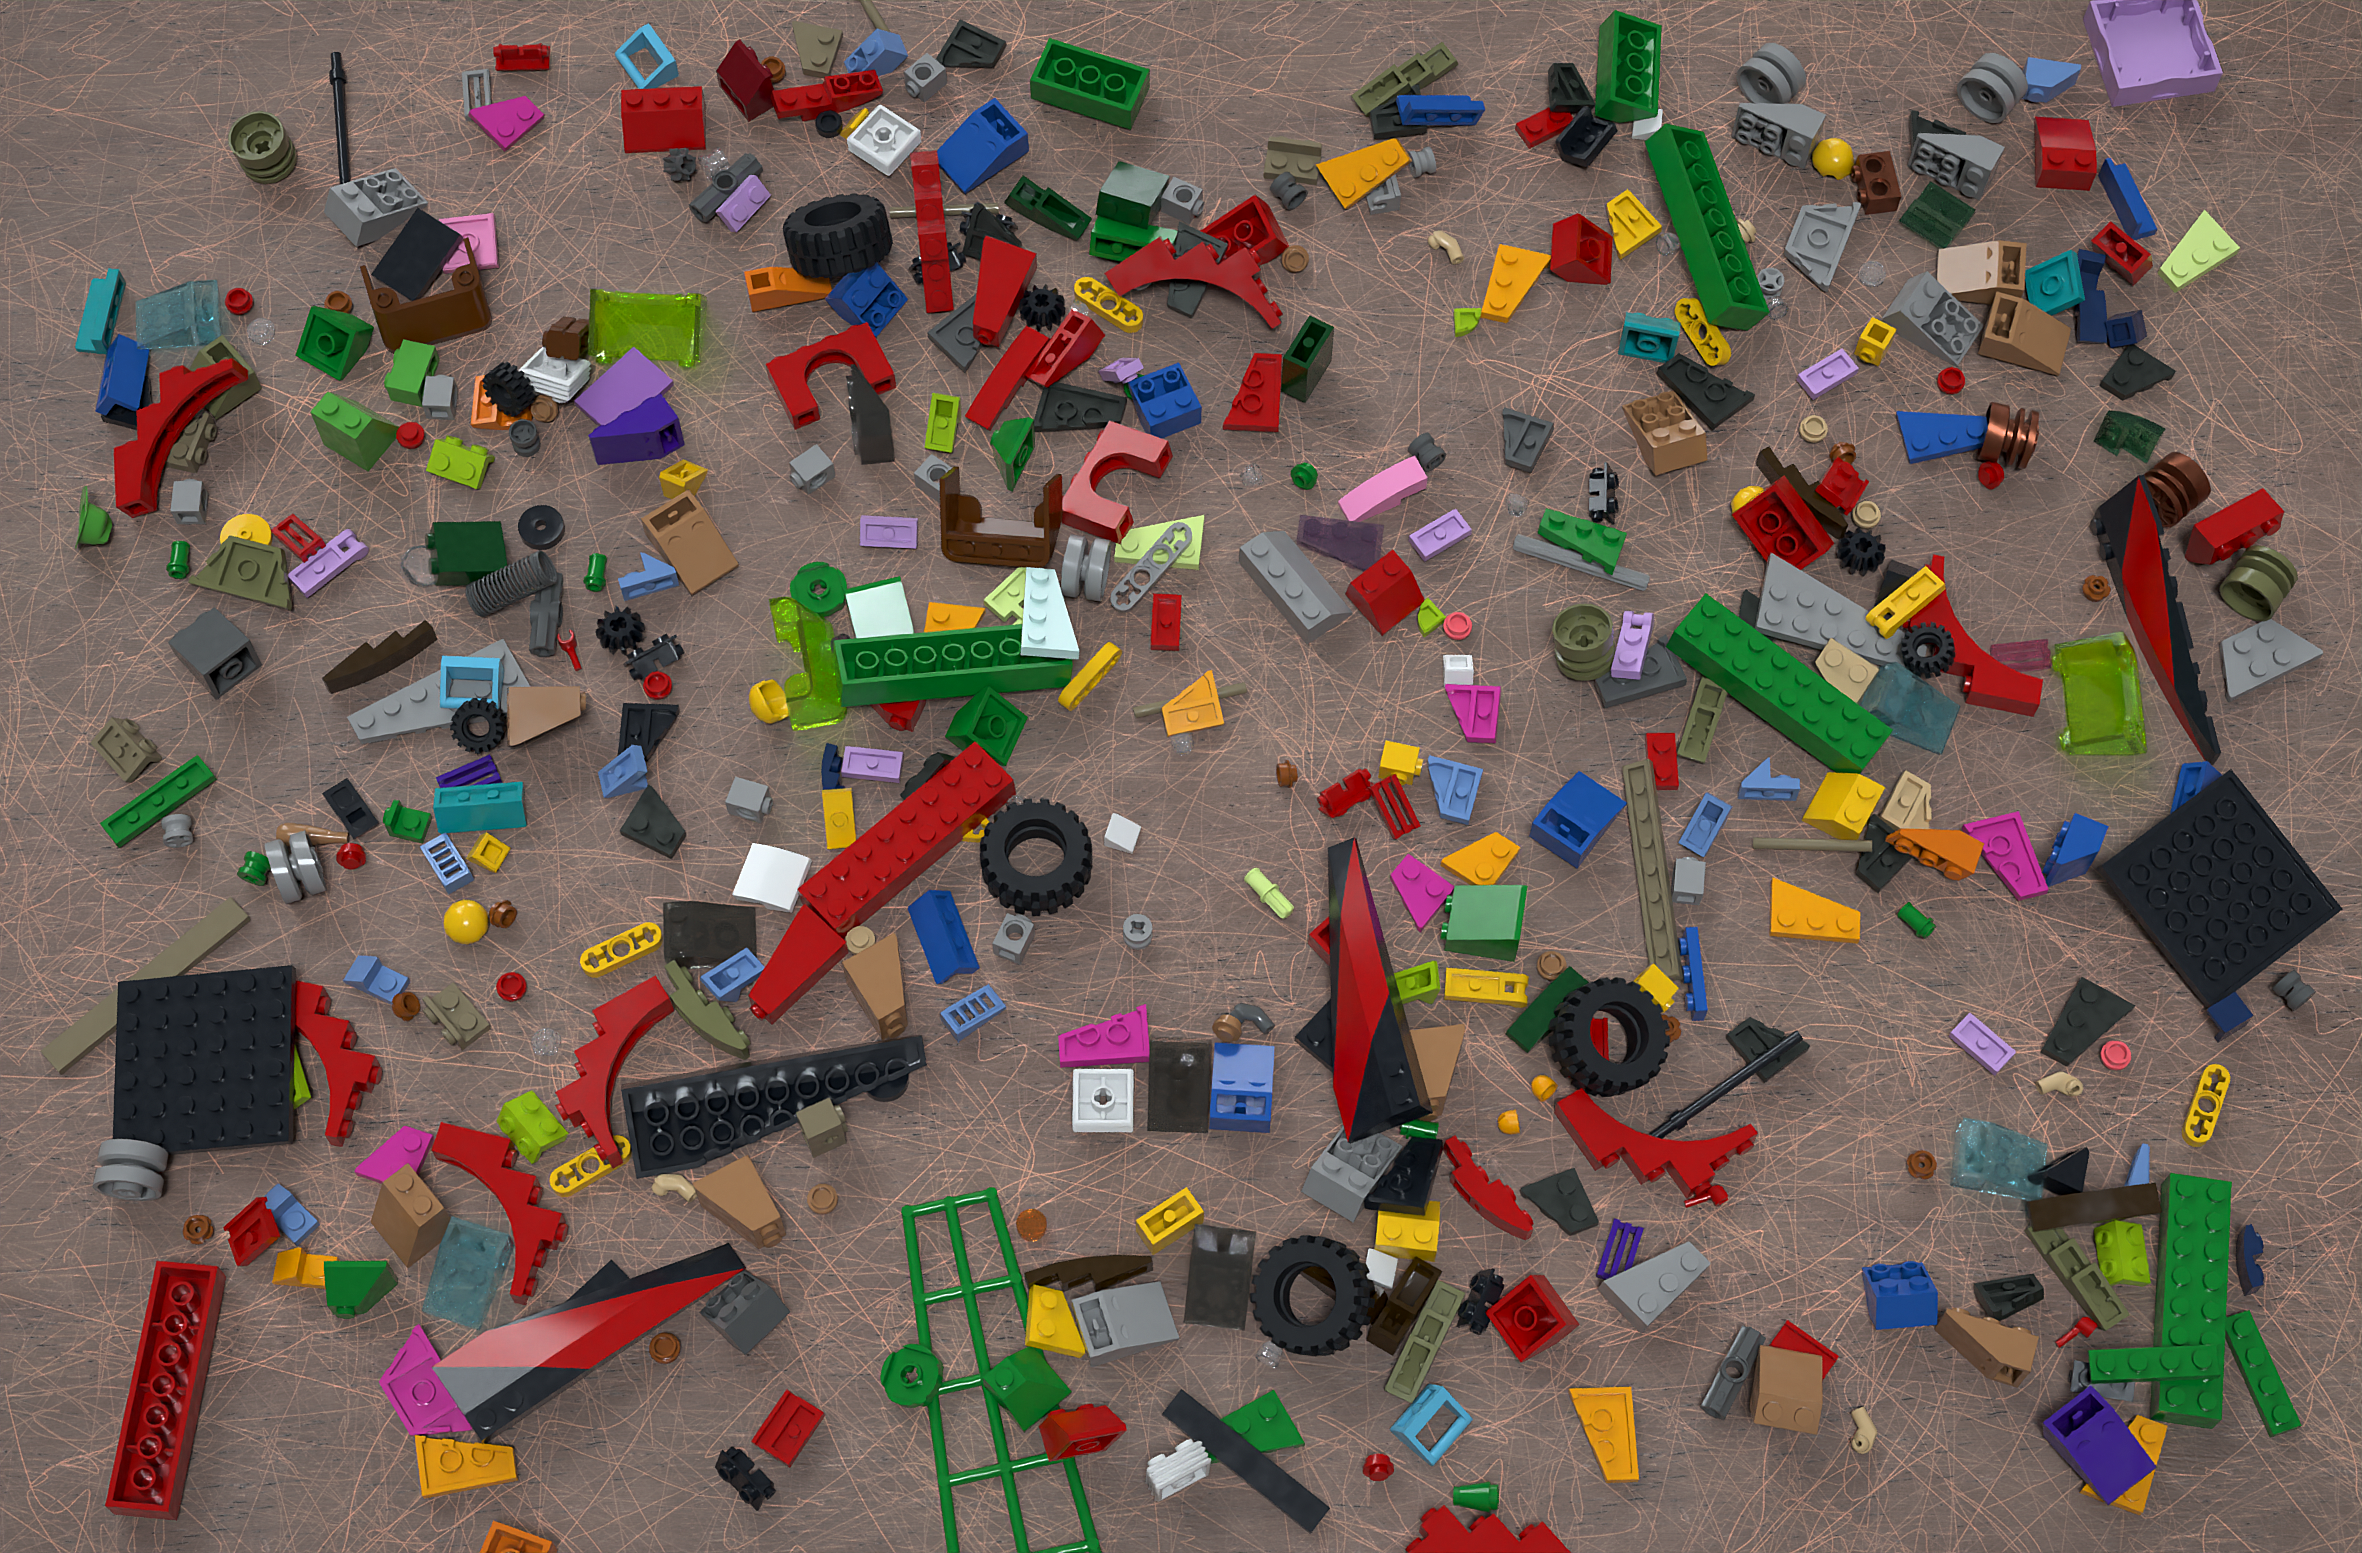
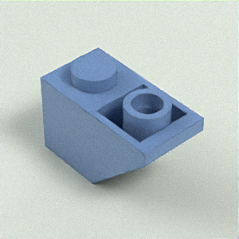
M876 29L844 61L848 73L876 70L877 76H882L893 72L908 57L900 35Z

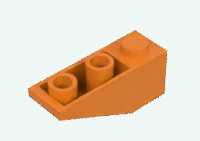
M766 267L744 272L752 312L823 299L832 291L829 278L804 276L794 268Z
M1901 828L1888 835L1885 840L1894 845L1897 851L1910 854L1918 858L1923 865L1934 867L1944 872L1947 878L1958 881L1974 874L1984 843L1960 830Z

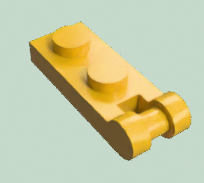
M1925 566L1867 614L1865 620L1871 626H1877L1879 633L1885 639H1888L1895 634L1902 624L1946 589L1945 583ZM1889 612L1892 617L1886 620L1884 616Z
M1446 968L1444 1000L1502 1004L1515 1008H1524L1528 1006V996L1525 995V988L1529 986V976L1517 973ZM1505 985L1514 987L1513 993L1505 992Z

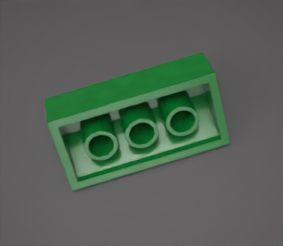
M1614 10L1600 25L1595 116L1623 123L1655 118L1658 115L1662 25Z

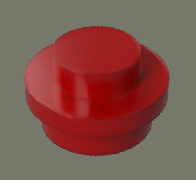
M234 288L227 293L225 305L230 313L241 315L247 313L252 308L253 298L247 290Z
M1948 367L1939 373L1937 385L1940 390L1947 394H1957L1964 388L1965 377L1960 369Z
M407 422L398 428L396 438L402 447L416 449L422 444L425 433L420 424Z
M1987 461L1980 465L1978 478L1986 488L1995 489L2003 482L2004 471L1997 462Z
M655 671L645 678L643 689L649 698L660 700L670 694L672 681L667 674Z
M347 843L340 847L336 854V861L346 869H356L365 864L366 854L362 846L355 843Z
M509 972L499 978L496 990L503 1000L513 1002L524 996L527 984L522 975Z
M1384 1454L1368 1456L1362 1467L1363 1474L1373 1481H1384L1394 1473V1465L1390 1462V1457Z

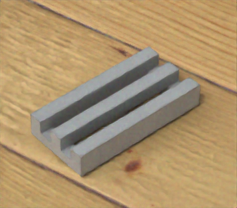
M489 69L462 72L466 122L472 121L468 116L471 110L469 78H474L475 108L481 107V76L484 77L485 106L492 104Z

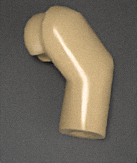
M1434 231L1433 235L1428 237V243L1432 248L1438 249L1442 246L1446 249L1452 264H1459L1464 260L1459 244L1453 237L1443 231Z
M2064 1072L2054 1073L2035 1082L2036 1088L2041 1095L2057 1090L2068 1096H2079L2083 1091V1084L2077 1078Z
M661 1174L655 1178V1183L652 1185L653 1192L658 1196L666 1195L668 1191H677L689 1203L697 1197L693 1185L679 1174Z
M1861 1407L1851 1413L1858 1427L1851 1445L1856 1452L1864 1454L1872 1449L1877 1436V1429L1865 1407Z

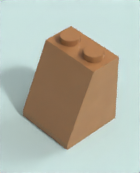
M580 686L508 687L507 746H516L580 716V711L586 710V693H580Z
M892 933L842 962L846 984L881 1040L899 1036L904 1032L905 1027L908 1026L899 946L896 935Z
M1465 1024L1410 1030L1433 1111L1432 1114L1421 1117L1420 1120L1432 1121L1437 1119L1438 1116H1442L1461 1052Z
M748 1155L692 1183L701 1206L756 1248L761 1249L764 1246L766 1248L773 1247L782 1241V1237L786 1236L781 1216Z
M408 1163L382 1182L371 1218V1224L404 1265L409 1268L457 1231L446 1209Z
M1760 1345L1749 1401L1753 1422L1755 1424L1817 1435L1823 1405L1822 1356Z

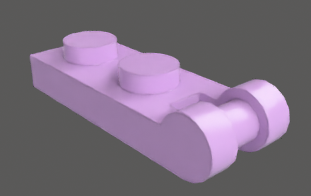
M346 529L328 542L326 547L319 549L317 554L310 556L308 561L301 563L288 574V578L308 598L354 561L364 558L369 552V548L363 542H358L356 540L357 536L350 529ZM343 547L349 548L345 553L341 550Z
M1624 611L1623 624L1611 667L1612 677L1640 680L1654 625V613L1645 612L1644 615L1634 614V611ZM1633 626H1642V629H1634Z

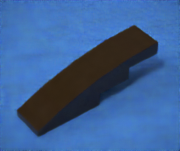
M1770 446L1760 450L1756 465L1770 484L1785 475L1824 530L1838 540L1844 538L1848 524L1839 510L1815 491L1819 481L1808 485L1794 464L1785 468L1782 466Z
M424 620L404 638L397 631H394L374 649L365 642L322 677L327 691L333 694L361 685L388 673L412 659L438 640L435 631Z
M2156 1182L2062 1195L2027 1202L2032 1232L2090 1226L2095 1223L2120 1221L2162 1213Z
M1140 1255L1091 1256L1053 1263L1025 1272L1024 1276L1028 1290L1034 1284L1045 1287L1059 1282L1061 1290L1065 1292L1092 1282L1095 1292L1153 1271V1261L1151 1256Z

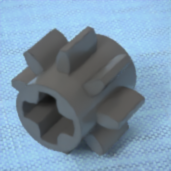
M688 148L669 149L670 155L663 158V172L671 175V181L690 180L689 174L697 171L695 168L696 157L688 154Z

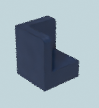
M2079 249L2077 257L2083 289L2096 290L2106 255Z
M2142 310L2115 314L2105 321L2111 348L2135 344L2147 337Z
M2236 992L2212 1005L2206 1011L2220 1030L2214 1037L2218 1043L2245 1027L2254 1016Z

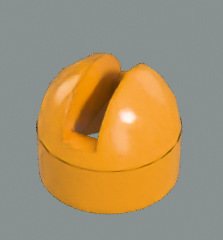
M1546 1075L1535 1077L1531 1083L1534 1096L1541 1102L1549 1099L1558 1087V1084Z
M1516 1109L1505 1111L1498 1117V1127L1501 1132L1510 1135L1520 1133Z

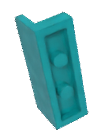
M108 268L106 279H92L75 344L77 352L107 353V349L112 342L126 282L119 269Z
M523 782L435 788L433 810L438 832L443 834L445 832L456 833L526 827L527 820L524 810L525 789Z

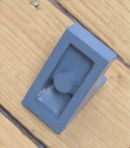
M640 552L645 571L640 573L631 572L622 578H618L624 601L679 586L674 567Z
M631 745L598 771L604 798L643 790L647 787L648 783L645 774L648 771L641 746Z
M1768 757L1741 782L1737 797L1738 799L1796 801L1800 791V779L1791 778L1787 775L1771 778L1770 757Z
M1706 792L1678 843L1705 857L1719 831L1724 828L1733 806Z
M745 948L702 975L700 981L719 1001L736 1002L739 999L741 989L758 979L765 967L748 948Z
M358 955L343 982L392 1005L393 997L398 993L405 992L410 980L408 977L383 966L376 956Z
M279 1183L264 1196L268 1200L265 1203L266 1208L271 1209L278 1228L296 1246L320 1226L319 1222L295 1199L293 1194Z

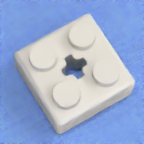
M878 105L847 138L848 150L889 176L920 144L921 131L886 107Z
M542 347L518 371L522 370L525 373L523 376L530 379L529 385H533L535 390L532 392L536 395L543 394L552 397V400L555 402L565 403L590 379L589 370L591 368L589 366L591 363L581 358L568 360L564 359L563 356L561 358L548 357L546 348Z
M1132 1069L1073 1070L1072 1126L1074 1132L1133 1131L1134 1071ZM1100 1096H1106L1109 1102L1106 1105H1100L1097 1101H1100Z
M1192 1439L1186 1440L1175 1447L1176 1453L1168 1457L1160 1454L1147 1462L1149 1467L1146 1471L1145 1484L1149 1485L1148 1490H1152L1151 1495L1155 1496L1154 1501L1159 1502L1209 1475L1211 1458H1208V1453L1205 1452V1447H1202L1201 1441L1193 1442Z

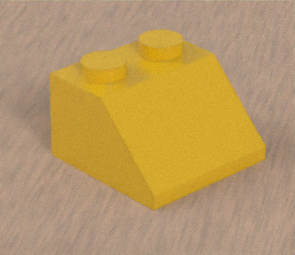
M1828 772L1804 814L1802 821L1837 839L1858 840L1879 803L1885 787L1861 774Z
M1429 1201L1425 1216L1378 1211L1374 1249L1395 1258L1414 1260L1417 1256L1424 1261L1435 1262L1440 1223V1202Z

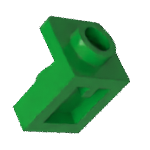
M395 799L391 807H387L383 816V824H385L389 836L421 844L424 843L432 821L431 813L403 807L400 800Z

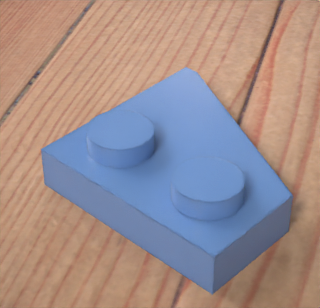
M1429 755L1427 765L1440 818L1468 825L1483 769Z

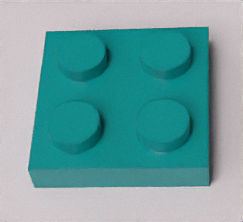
M2070 249L2025 270L2028 300L2047 314L2052 316L2085 301L2077 253Z

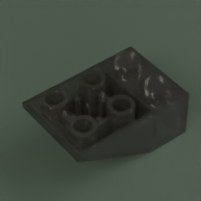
M851 364L852 375L846 376L849 392L855 455H860L862 465L895 462L889 409L857 366Z
M1195 1224L1184 1324L1245 1331L1256 1231Z

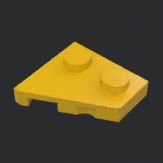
M1628 189L1607 203L1606 211L1617 255L1620 260L1662 232V225Z
M1034 1284L1029 1289L1025 1345L1081 1358L1085 1354V1347L1063 1291Z

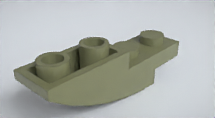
M675 960L666 964L664 967L667 976L677 990L669 996L673 1007L681 1018L697 1034L713 1046L744 1060L748 1059L750 1055L747 1046L751 1045L742 1029L737 1032L732 1025L735 1019L726 1006L721 1008L716 1000L709 1004L700 989L695 991L690 984L694 980L685 966L679 968Z

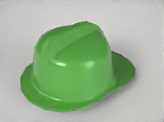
M87 486L83 487L80 499L78 538L75 549L77 544L96 545L107 543L112 528V521L107 512L88 502Z

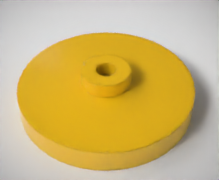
M241 514L230 519L224 525L220 534L221 544L229 536L270 546L273 539L268 523L262 517L254 514Z

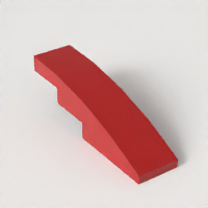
M1026 325L993 369L965 417L991 431L1003 408L1007 409L1019 387H1024L1028 380L1025 374L1045 348L1050 338Z

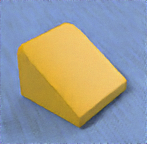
M864 108L856 113L840 132V135L847 139L868 117V109Z
M486 832L479 836L466 859L496 873L511 848Z

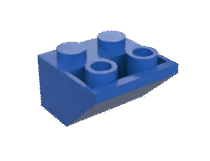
M876 262L874 266L866 267L860 272L848 273L827 295L825 300L841 319L849 324L861 325L868 322L876 338L908 298Z
M1179 362L1128 382L1134 406L1145 433L1165 438L1201 424L1202 407Z
M2074 813L2070 822L2064 821L2051 847L2053 849L2051 855L2047 858L2042 873L2046 874L2045 881L2047 887L2086 874L2100 850L2109 826Z
M1906 1261L1903 1264L1897 1265L1875 1264L1872 1267H1862L1868 1313L1876 1330L1937 1325L1938 1291L1923 1262Z

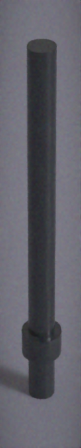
M333 52L330 55L331 70L329 71L330 84L333 85L339 183L344 184L350 182L344 99L346 75L342 69L341 53Z
M1797 1030L1686 1108L1681 1111L1676 1110L1667 1116L1668 1120L1649 1134L1663 1139L1674 1130H1681L1688 1125V1120L1803 1041L1802 1036Z

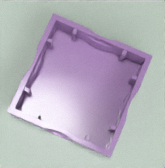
M2093 0L2089 2L2083 22L2112 107L2215 91L2223 72L2213 43L2205 31L2203 15L2197 0Z

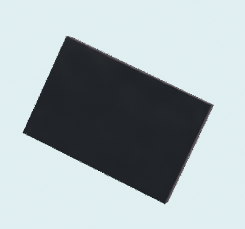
M417 208L371 275L410 301L421 299L457 248L463 236L420 208Z

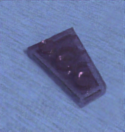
M1300 515L1296 545L1326 558L1332 557L1351 569L1357 568L1365 571L1380 559L1384 525Z

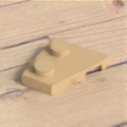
M1830 638L1815 661L1825 680L1857 704H1859L1881 670L1833 638Z
M1905 770L1895 785L1879 818L1895 831L1901 828L1929 829V821L1932 820L1931 807L1929 805L1931 784Z

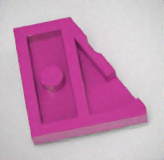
M526 96L474 108L468 113V116L504 152L544 119V114Z
M1445 684L1447 696L1467 742L1496 743L1502 692L1501 686Z
M1410 854L1405 856L1390 875V880L1395 890L1401 895V901L1406 910H1409L1415 922V927L1420 933L1445 904L1447 895H1452L1455 886Z
M403 1126L357 1166L354 1172L357 1176L382 1184V1182L408 1163L419 1176L435 1138L432 1134Z

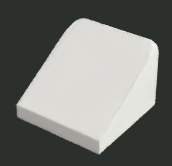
M1658 109V115L1655 118L1633 121L1632 139L1647 140L1659 130L1662 124L1663 109Z
M1443 655L1444 687L1445 684L1473 685L1472 655Z
M1113 813L1104 837V846L1133 854L1141 826Z
M1369 1248L1366 1265L1370 1272L1366 1275L1367 1279L1373 1280V1283L1379 1287L1392 1289L1398 1259Z

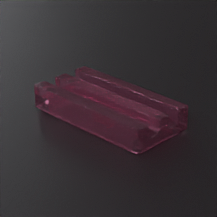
M2048 639L1994 644L1989 649L1991 656L1999 662L2043 658L2040 661L2004 664L2018 672L2051 669L2053 666V660L2050 659L2051 652L2047 647Z

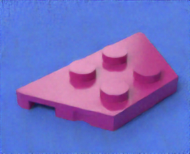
M419 1324L414 1327L412 1334L394 1357L393 1363L379 1380V1384L411 1437L415 1435L423 1436L473 1431L432 1369V1366L441 1360Z

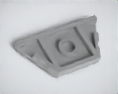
M1853 202L1852 206L1837 207L1836 203L1823 206L1803 205L1801 207L1783 255L1825 292H1828L1862 203Z
M2272 619L2262 621L2223 640L2219 645L2220 658L2223 661V679H2226V700L2229 703L2321 658L2323 651Z

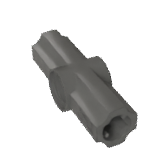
M745 153L730 168L721 170L713 176V183L689 204L690 210L698 220L707 223L716 214L715 211L749 175L758 176L763 171L762 165L751 153Z
M556 572V583L540 591L538 590L535 593V600L531 601L530 623L532 628L529 651L538 657H549L555 654L558 627L562 625L563 606L561 602L562 573Z
M1741 1326L1700 1406L1706 1414L1715 1419L1725 1420L1758 1356L1759 1346L1763 1345L1766 1340L1759 1331L1752 1327ZM1726 1368H1736L1740 1372L1741 1377L1731 1378L1727 1375Z

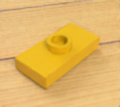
M852 788L822 790L827 849L847 848L856 841Z

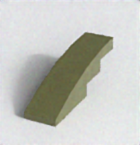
M1440 42L1422 56L1419 53L1415 54L1398 68L1393 64L1352 94L1351 97L1367 117L1370 116L1371 110L1379 105L1386 104L1396 95L1408 93L1413 85L1419 84L1421 90L1459 64L1445 44Z
M1702 675L1677 752V756L1705 764L1727 695L1724 689L1704 675Z
M2030 1226L2024 1230L2062 1284L2103 1331L2108 1330L2130 1315L2095 1262L2090 1263L2074 1237L2069 1239L2063 1229L2032 1232V1227Z
M1437 1280L1384 1391L1413 1404L1466 1295L1465 1292Z

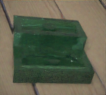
M1930 181L1918 199H1915L1899 220V223L1940 249L1948 248L1976 213V209Z
M2109 410L2093 442L2115 456H2118L2122 449L2147 464L2166 429L2138 415Z

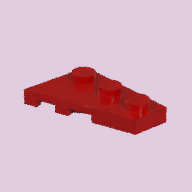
M1254 353L1243 377L1238 394L1232 402L1230 412L1225 418L1223 430L1278 432L1282 354Z

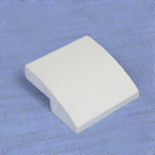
M752 843L732 895L740 901L760 903L770 910L792 913L799 896L797 889L803 885L812 860L784 849Z

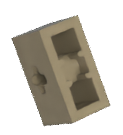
M830 1098L796 1112L800 1131L813 1158L846 1144L844 1133L848 1132V1128L845 1123V1116L839 1105L833 1106Z

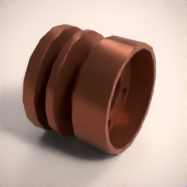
M1990 402L1985 415L1988 428L1983 447L1977 451V459L1997 462L2001 452H2006L2007 466H2012L2015 456L2018 455L2017 467L2025 469L2029 459L2034 454L2038 441L2039 412L2031 410L2027 421L2024 422V408H2020L2015 418L2010 419L2009 405Z
M2180 452L2167 454L2155 464L2154 469L2144 474L2163 527L2171 528L2177 525L2182 518L2189 514L2190 510L2195 509L2204 502L2211 492L2210 482L2205 472L2194 460Z

